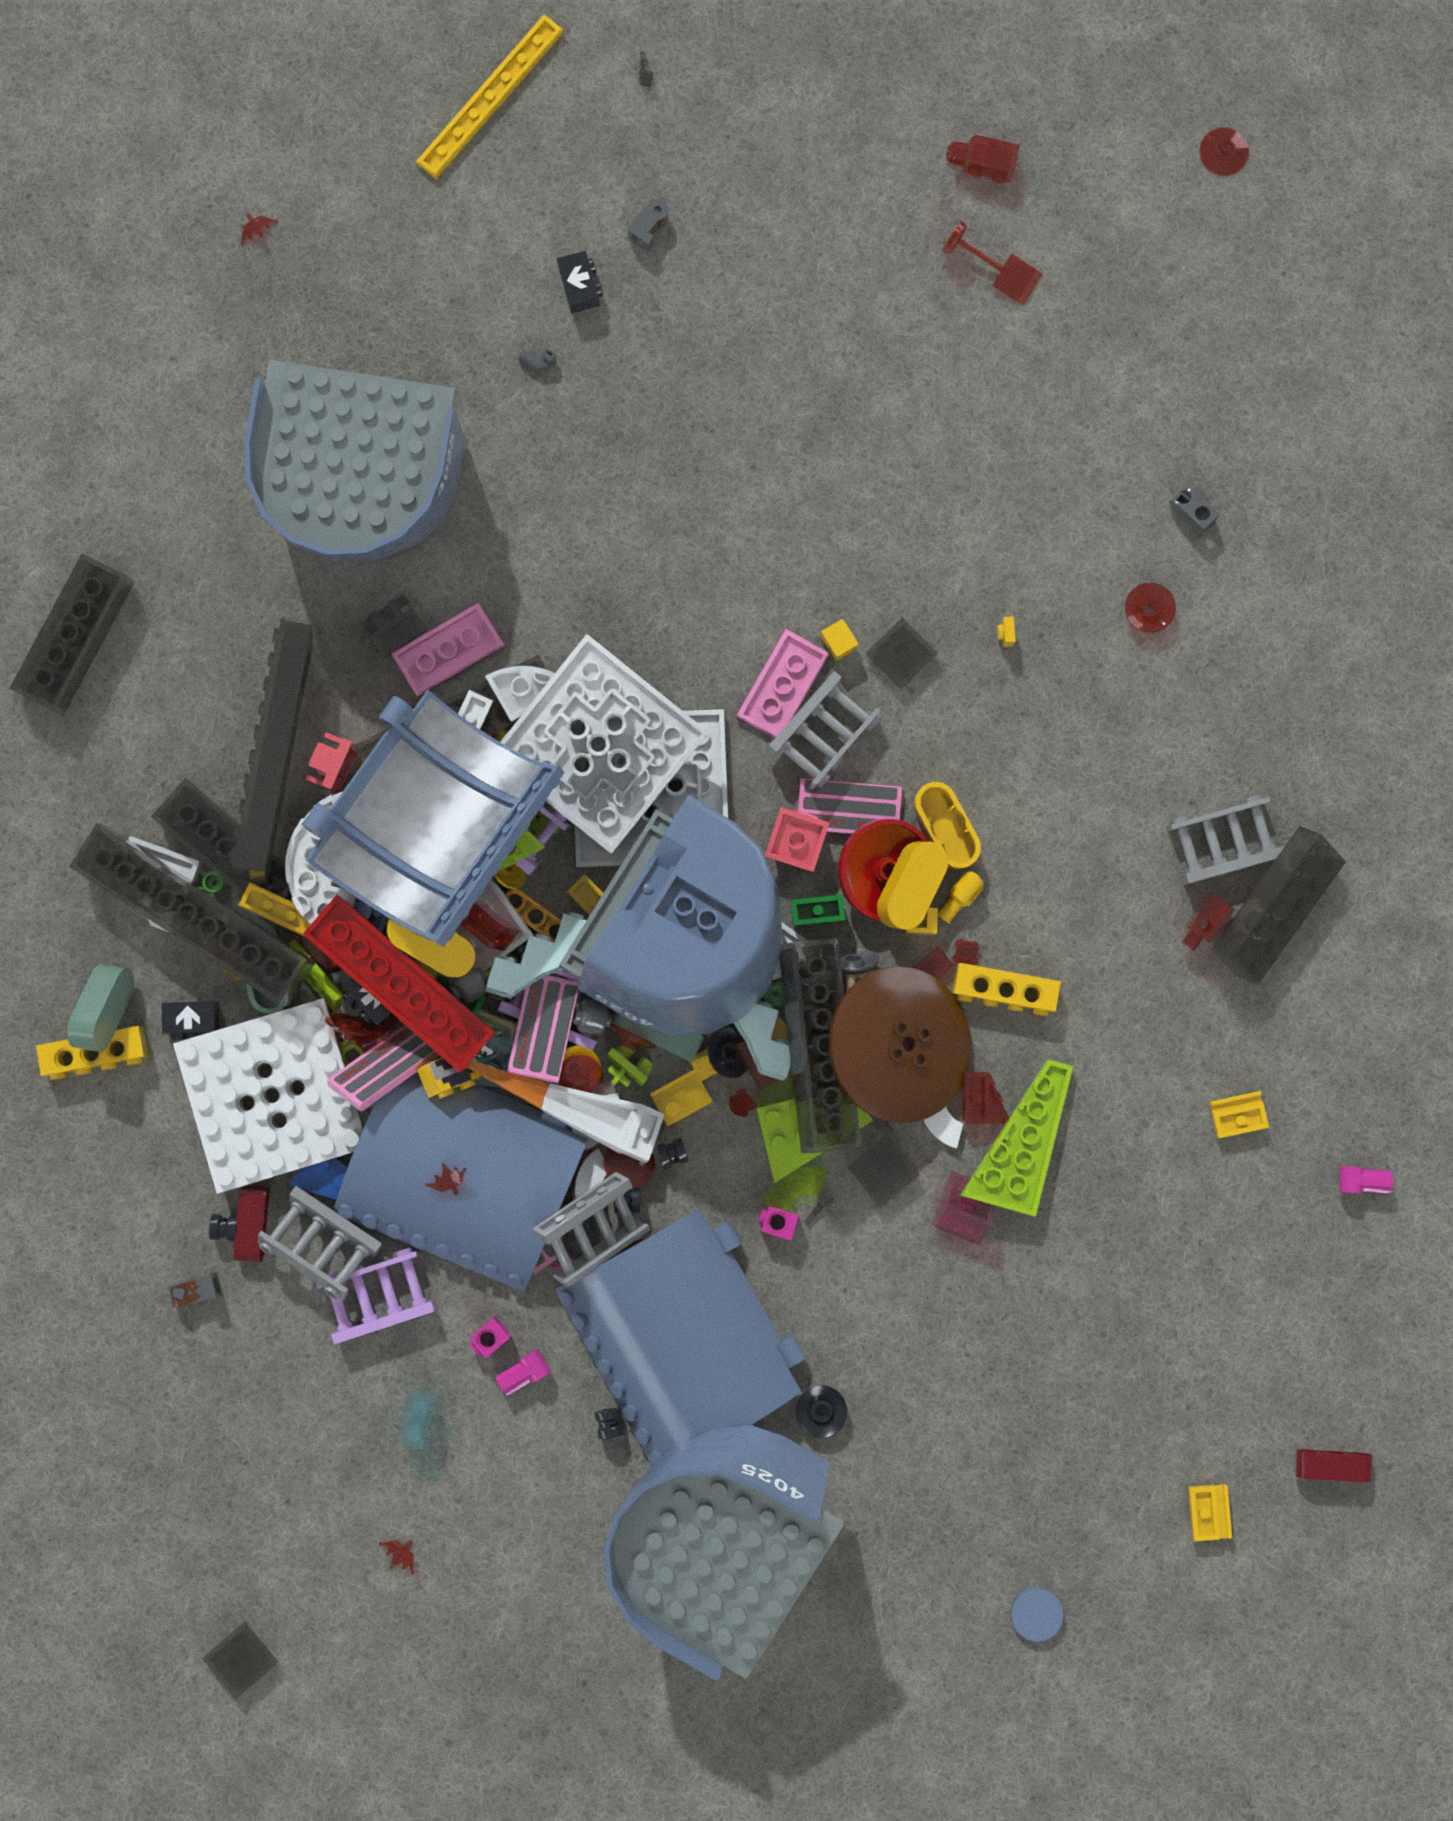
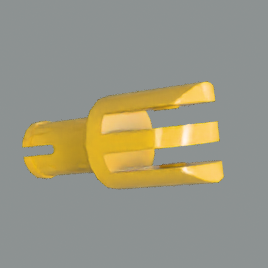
M974 872L963 874L949 891L951 898L939 911L938 916L950 924L963 906L969 907L981 893L984 887L983 880Z

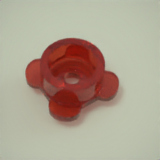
M963 939L956 940L954 943L956 951L952 956L953 962L956 964L962 962L976 965L978 961L976 958L977 950L980 948L978 942H964ZM964 950L968 951L967 955L964 954Z
M738 1089L737 1094L729 1098V1107L737 1116L747 1117L750 1110L756 1109L755 1101L752 1100L744 1089Z

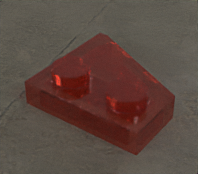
M964 1072L962 1124H1006L1010 1116H1008L1002 1104L1004 1101L1000 1093L995 1089V1082L990 1072Z

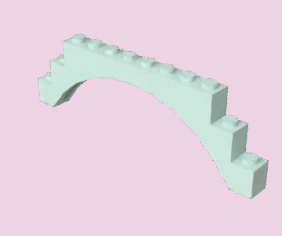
M577 913L563 914L555 943L551 942L550 938L545 935L536 934L535 937L530 935L521 965L516 963V959L508 956L495 957L486 985V992L511 999L539 979L563 970L559 967V964L587 920H584V916ZM758 1002L744 1018L733 1024L745 1040L758 1073L783 1081L787 1078L795 1047L789 1046L790 1042L783 1039L775 1038L774 1041L771 1040L779 1010L773 1009V1005L769 1003Z

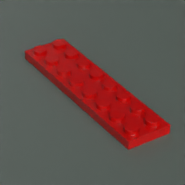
M339 894L331 900L303 933L306 938L459 1073L463 1072L495 1035L496 1032L410 956L394 946L385 934Z

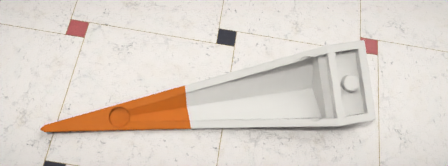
M472 1061L467 1066L468 1069L617 1153H623L644 1163L649 1161L664 1117L663 1113L643 1104L547 1083Z

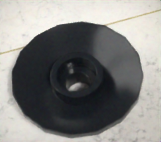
M730 1027L722 1028L712 1035L708 1043L707 1052L713 1069L719 1075L729 1079L738 1078L746 1073L751 1065L752 1056L739 1031Z
M816 1385L808 1388L800 1395L796 1404V1417L800 1427L807 1434L826 1438L835 1435L843 1428L847 1419V1405L844 1397L838 1390L828 1385ZM820 1405L826 1408V1412L823 1415H819L816 1412L817 1407Z

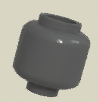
M472 967L463 976L450 977L448 991L463 1004H470L486 993L488 980L480 968Z
M584 999L580 1004H576L573 1013V1024L577 1026L580 1032L600 1035L605 1031L606 1027L610 1028L612 1024L613 1013L609 1012L608 1007L599 1001Z

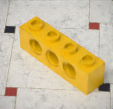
M958 963L956 965L952 993L957 995V1000L972 1003L974 998L983 1000L982 1005L997 1007L998 1003L1008 1005V1010L1023 1012V1008L1033 1009V1014L1048 1017L1049 1012H1056L1061 981ZM976 979L985 981L987 988L984 993H979L974 989ZM1002 983L1008 984L1012 989V993L1008 998L1001 996L999 993V987ZM1027 988H1032L1036 991L1037 998L1034 1002L1026 1000L1024 993Z
M144 1026L116 1030L108 1048L103 1052H99L97 1059L94 1061L89 1058L90 1050L73 1048L70 1046L68 1039L36 1045L41 1076H50V1080L66 1078V1073L74 1071L76 1076L92 1073L91 1068L100 1066L101 1071L117 1068V1063L127 1062V1066L143 1063L142 1058L150 1057ZM118 1042L124 1045V1052L120 1056H117L114 1052V1047ZM67 1052H70L73 1056V1061L67 1066L63 1061V1057Z

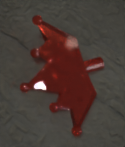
M248 213L246 217L249 222L242 228L240 244L243 245L246 237L252 239V233L263 237V227L270 228L269 223H278V220L262 215L253 219L250 213Z
M442 1163V1177L436 1174L434 1175L436 1178L434 1183L425 1184L426 1187L429 1186L440 1192L452 1189L454 1195H457L459 1192L456 1186L462 1185L464 1173L467 1169L463 1168V1171L459 1172L457 1167H454L453 1173L445 1163Z
M398 1540L384 1543L379 1542L380 1546L385 1545L388 1547L387 1556L393 1553L391 1569L403 1562L402 1570L409 1566L411 1574H414V1554L408 1550L413 1544L411 1540L405 1546Z

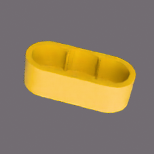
M931 782L924 785L914 798L913 810L930 842L939 844L945 850L949 869L959 871L970 867L980 855L981 843L955 793L948 785L941 782Z
M917 841L908 844L902 850L877 903L878 916L886 926L908 930L917 927L923 921L948 868L947 854L939 844Z
M388 918L387 933L392 944L447 977H460L468 973L475 962L473 944L466 935L458 930H455L452 939L443 947L409 931Z

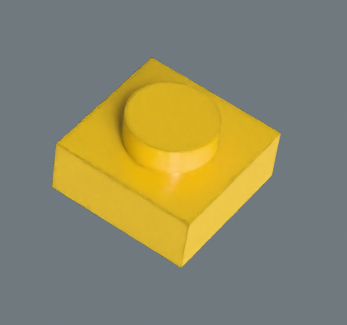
M1014 616L1003 617L1001 625H997V638L1002 640V647L1013 646L1016 642Z
M708 1048L698 1053L691 1063L702 1082L717 1074L709 1062Z

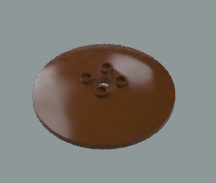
M885 968L861 978L841 999L830 1027V1059L841 1088L861 1110L887 1122H917L940 1112L955 1098L961 1089L968 1073L971 1059L970 1029L960 1003L941 981L926 972L914 968ZM905 1037L911 1041V1048L908 1052L902 1046V1041Z

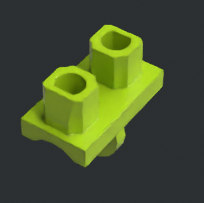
M626 1041L616 1049L612 1048L607 1055V1058L621 1069L619 1071L613 1065L608 1069V1072L615 1077L611 1084L615 1086L620 1081L628 1087L632 1081L625 1076L627 1074L642 1087L648 1079L647 1076L653 1064L645 1057H642L635 1066L627 1059L633 1054L635 1049Z

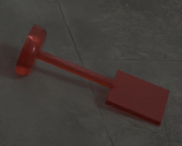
M960 220L941 251L945 254H951L958 244L1000 271L992 286L1024 305L1042 273L1012 253L1005 265H1001L962 239L967 225Z

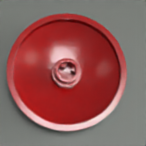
M879 819L864 824L846 841L838 863L839 884L848 903L861 915L881 921L877 913V903L902 850L912 842H929L918 828L902 820Z

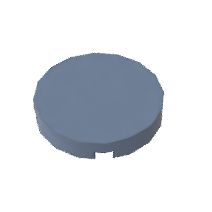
M1030 1587L1019 1592L1010 1609L1011 1621L1016 1631L1025 1639L1034 1642L1046 1641L1055 1636L1061 1628L1064 1618L1063 1608L1058 1598L1049 1590L1041 1587Z

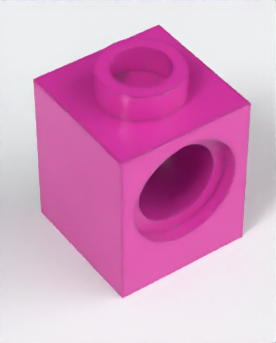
M768 1205L767 1210L762 1209L758 1224L762 1225V1232L792 1240L799 1215ZM774 1215L784 1217L785 1223L782 1228L774 1229L770 1226V1219Z
M494 1316L469 1338L472 1342L470 1347L479 1357L483 1355L487 1358L512 1335L499 1319ZM484 1332L494 1334L495 1343L489 1346L483 1343L482 1334Z

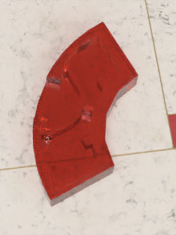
M285 928L329 972H333L338 967L334 961L308 938Z

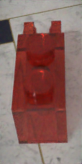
M975 135L970 138L969 144L958 143L957 141L951 142L947 147L946 161L951 164L954 163V165L963 166L962 172H966L974 178L983 176L991 178L996 183L1011 182L1020 145Z

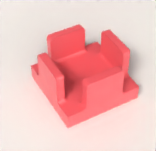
M326 732L324 738L329 742L339 745V747L334 749L323 743H318L310 759L309 766L317 769V773L325 776V779L322 781L307 775L305 780L333 794H338L343 789L359 749L353 742Z
M780 807L765 857L814 872L830 822L796 809L790 810Z

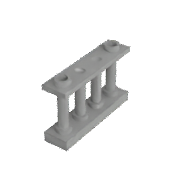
M835 671L766 749V752L772 757L778 752L781 754L785 753L814 778L808 787L811 791L816 785L821 788L831 777L828 772L865 729L870 732L879 722L876 718L880 712L878 708L871 715H868L839 690L841 687L837 684L842 677ZM827 696L830 699L833 697L863 723L854 734L823 708L822 701ZM810 715L819 717L846 741V744L838 753L807 727L808 724L805 721ZM794 733L798 736L801 734L831 760L822 771L791 746L792 742L789 739Z
M1260 795L1245 799L1246 804L1189 820L1187 816L1172 820L1173 824L1166 827L1167 832L1178 830L1189 866L1187 868L1188 873L1181 876L1184 886L1287 856L1284 846L1276 848L1275 844H1272L1261 806L1270 802L1269 797L1261 799ZM1251 809L1262 845L1260 848L1261 853L1254 855L1251 854V851L1247 850L1236 814ZM1224 816L1227 817L1238 853L1235 855L1236 860L1227 862L1226 858H1223L1212 820ZM1199 823L1203 825L1213 858L1212 866L1204 869L1202 864L1199 865L1188 830L1189 826Z
M615 1172L532 1228L536 1238L548 1245L552 1244L563 1268L553 1275L555 1280L566 1287L578 1283L583 1276L632 1242L641 1239L645 1233L651 1230L648 1224L637 1218L633 1219L624 1198L625 1192L633 1188L628 1178ZM612 1201H615L625 1224L615 1233L612 1232L603 1211L604 1207ZM594 1215L604 1238L602 1242L593 1248L582 1225L583 1221ZM571 1229H573L583 1252V1255L571 1262L561 1240L562 1236Z
M295 1186L289 1196L291 1209L270 1236L261 1231L258 1234L257 1243L260 1244V1249L266 1254L276 1255L325 1288L324 1291L327 1295L344 1301L347 1297L348 1289L343 1285L364 1257L376 1258L382 1243ZM305 1213L312 1218L313 1223L294 1248L289 1250L280 1244L279 1241L299 1214ZM326 1227L333 1232L334 1238L312 1265L300 1256L320 1229ZM348 1242L355 1247L356 1251L334 1280L322 1272V1270L341 1244Z

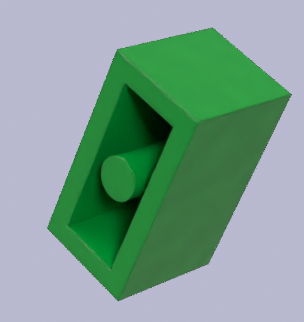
M842 894L790 901L793 928L843 923L845 921Z

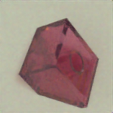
M951 1171L937 1205L932 1226L980 1245L990 1228L995 1206L960 1196L971 1178Z

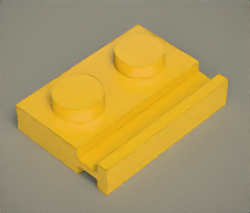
M695 1070L650 1093L659 1112L664 1114L663 1119L667 1126L713 1102Z
M1261 1091L1209 1102L1217 1138L1269 1128Z
M1228 1485L1188 1486L1192 1540L1232 1539Z

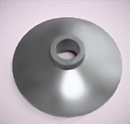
M841 949L831 953L827 957V963L833 969L850 974L875 967L879 963V957L875 952L867 949Z

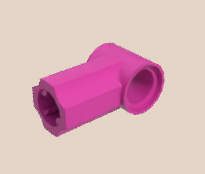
M1340 1166L1339 1192L1362 1194L1363 1192L1391 1193L1394 1179L1392 1171L1365 1170L1364 1167Z
M536 1349L521 1358L519 1363L495 1378L500 1389L507 1397L531 1382L532 1384L551 1372V1369L539 1349Z

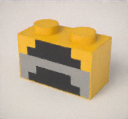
M476 1057L472 1060V1062L478 1063ZM444 1058L430 1062L417 1069L428 1098L438 1095L439 1099L454 1094L453 1088L459 1086L462 1091L476 1085L474 1080L482 1077L467 1067L462 1073H459Z

